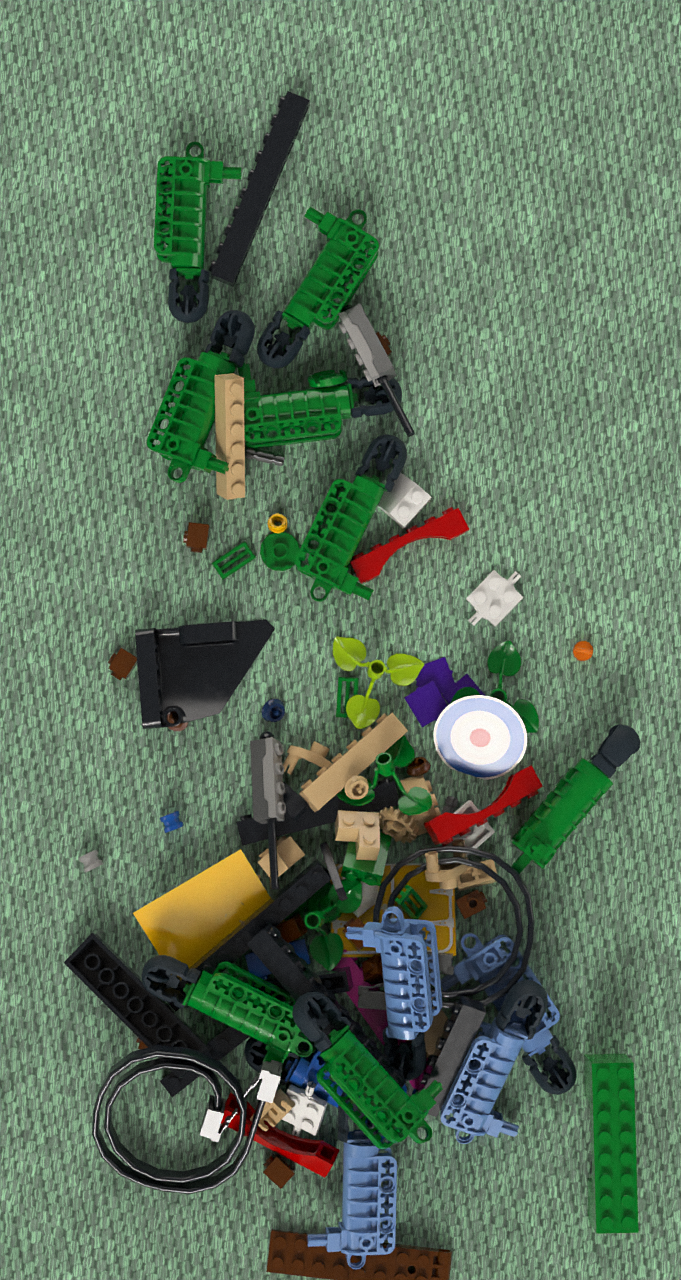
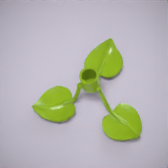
M336 636L333 642V657L341 669L353 671L357 665L359 667H368L367 674L371 678V682L366 696L354 695L348 700L346 705L347 716L357 729L370 726L380 713L379 702L376 699L369 698L375 680L380 679L385 672L387 674L390 673V679L394 684L408 686L416 680L424 666L421 660L407 654H394L390 656L386 663L387 667L381 660L361 663L366 657V647L361 641L354 638Z

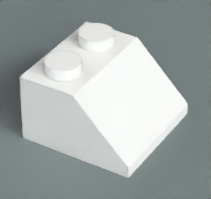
M400 473L398 479L394 480L395 486L392 492H384L378 507L400 527L405 529L431 500V496L411 479Z

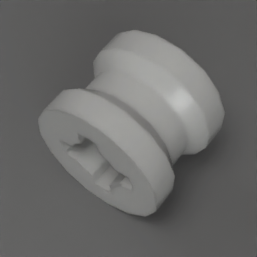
M97 849L78 858L84 865L85 873L103 865L102 860L97 856Z

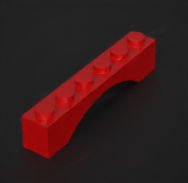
M451 507L442 512L443 516L437 519L433 516L424 521L425 525L419 528L415 525L406 530L407 534L401 537L397 534L388 539L389 543L383 546L379 543L370 548L371 552L365 555L361 552L353 556V561L350 562V565L356 577L359 578V583L364 584L378 577L388 559L408 543L426 538L452 540L468 532L469 527L459 508L454 510Z
M532 765L509 776L500 795L483 810L470 814L445 812L424 823V826L435 845L442 844V846H445L454 841L453 836L459 834L461 837L471 831L469 827L475 824L479 827L488 822L487 818L493 815L495 818L505 812L504 808L510 805L513 808L521 804V799L525 796L529 799L539 794L538 789L542 788L543 785Z
M230 1093L225 1103L221 1124H223L227 1116H230L238 1108L236 1115L228 1125L229 1128L238 1132L240 1108L235 1095ZM248 1101L244 1134L246 1137L252 1122L250 1118L255 1113V1110ZM264 1120V1124L269 1128L267 1131L262 1130L259 1126L257 1127L254 1141L324 1178L329 1173L339 1153V1149L322 1140L305 1139L288 1134L276 1127H272L266 1120Z

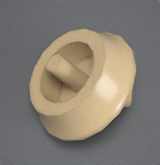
M353 776L345 784V793L351 799H361L368 793L369 783L363 776Z

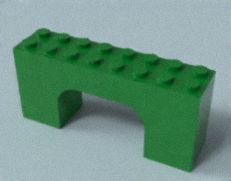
M584 1054L585 1096L590 1106L592 1178H587L588 1220L596 1234L639 1233L634 1062L626 1054Z

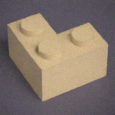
M423 775L400 780L407 793L413 787L424 788L429 794L433 791L430 781H425ZM435 794L430 795L432 807L428 811L411 815L414 817L413 821L419 823L417 825L420 828L418 835L428 832L424 823L441 814L439 808L434 807L438 805Z
M338 810L335 822V841L356 842V860H377L380 850L379 813Z
M284 835L277 840L278 877L306 855L291 835L288 838ZM267 848L259 855L261 859L258 863L270 877L269 848Z

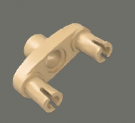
M315 741L310 750L290 745L287 751L288 755L283 763L284 772L287 766L290 765L287 773L292 775L298 760L302 758L320 767L326 766L328 768L332 763L325 758L330 749Z
M465 840L452 841V846H465ZM430 851L425 853L426 881L439 882L440 888L446 890L458 887L457 877L464 873L469 866L459 863L439 866L438 852ZM453 852V857L458 856L468 859L466 853Z

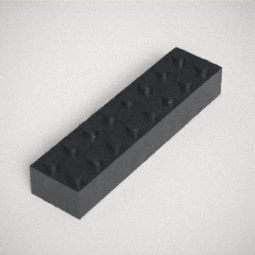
M91 933L64 962L147 1047L156 1045L185 1047L205 1055L212 1049L163 999L147 991L143 985L142 978L97 934ZM170 1069L178 1078L182 1079L190 1072L189 1070Z

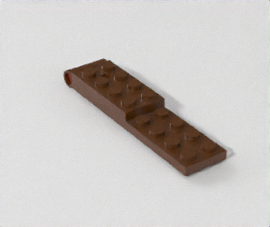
M271 1229L266 1272L330 1280L450 1279L451 1250L395 1244V1249L390 1254L366 1255L364 1266L360 1269H352L347 1263L346 1254L341 1253V1251L327 1252L325 1246L308 1247L307 1233ZM384 1242L381 1245L383 1248H387V1245L391 1243ZM352 1255L350 1261L358 1263L361 1260V1255ZM414 1266L415 1270L409 1271L408 1267Z

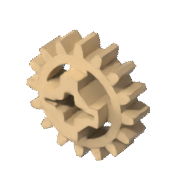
M390 806L388 809L384 807L379 812V828L382 829L381 833L390 835L394 838L395 842L401 841L405 844L407 841L411 843L412 840L416 839L420 830L417 826L419 823L413 821L414 817L402 813L399 808L394 809Z

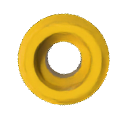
M276 513L268 519L270 531L282 533L287 529L288 521L284 515ZM276 522H280V523H281L280 526H275L274 524H275Z

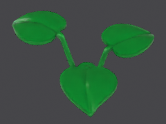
M511 641L502 642L491 651L487 661L489 671L495 674L499 673L498 688L491 691L490 697L499 699L511 706L522 719L526 733H536L539 728V718L533 704L525 699H518L514 706L506 701L507 694L502 689L503 674L505 676L515 675L520 670L521 657ZM464 687L455 693L451 703L463 697L480 694L472 687Z
M404 735L385 752L376 756L377 768H374L373 784L367 779L369 789L365 797L351 799L346 795L345 787L337 793V796L349 805L362 806L368 804L375 797L372 789L376 788L378 774L380 773L385 777L393 775L401 792L405 795L398 801V806L402 813L417 815L428 811L432 807V798L427 790L421 787H413L407 793L395 773V766L405 767L412 763L415 758V751Z
M341 880L348 899L339 900L334 885H332L328 896L334 902L333 905L321 912L314 911L308 913V910L305 909L308 903L306 900L285 918L287 919L299 913L302 919L303 916L305 917V924L308 928L316 929L317 932L322 933L323 936H316L312 940L310 952L312 957L328 971L334 969L340 962L344 951V944L338 934L330 933L327 935L321 929L325 922L324 915L336 906L343 913H352L360 907L362 902V883L358 880Z

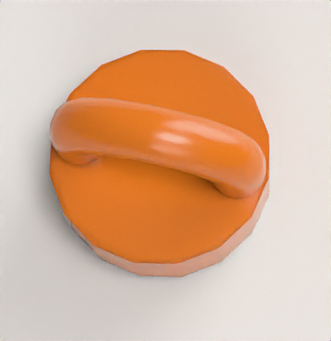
M587 641L577 642L573 647V655L579 661H586L592 657L593 647Z

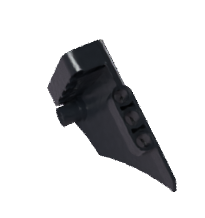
M267 620L183 625L178 626V628L136 629L135 640L143 729L176 727L182 723L220 714L275 628ZM176 712L179 718L176 723L168 721L169 713Z

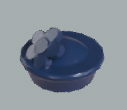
M279 699L268 700L262 707V717L268 722L280 721L285 714L284 704Z

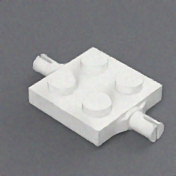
M493 570L466 598L476 611L468 621L472 622V625L475 626L483 618L496 627L523 599V596L514 587V584L521 578V575L515 571L506 579Z
M468 800L453 814H470L481 810L477 809L471 800ZM487 822L479 827L475 824L469 827L471 830L469 833L461 837L457 834L452 838L453 840L463 839L465 840V847L476 849L495 831Z
M308 1082L306 1090L291 1084L287 1090L286 1095L296 1105L282 1120L294 1125L292 1135L297 1137L300 1136L301 1129L315 1136L319 1131L328 1102L318 1098L313 1093L316 1087L315 1083L312 1085V1082Z

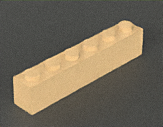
M234 373L215 375L216 459L229 463L228 472L226 471L225 474L216 472L217 495L226 500L244 498V378Z
M384 713L376 720L378 724L373 729L369 726L361 733L363 737L358 742L353 740L346 746L348 751L343 755L338 753L331 760L333 762L328 768L326 766L322 767L316 773L318 777L315 780L311 781L309 779L301 786L303 790L299 795L310 805L314 812L322 808L339 793L351 777L358 776L374 762L378 754L385 752L408 732L393 713L389 715Z

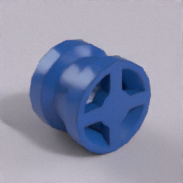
M179 811L160 818V821L164 823L165 833L184 826L183 822L179 819Z

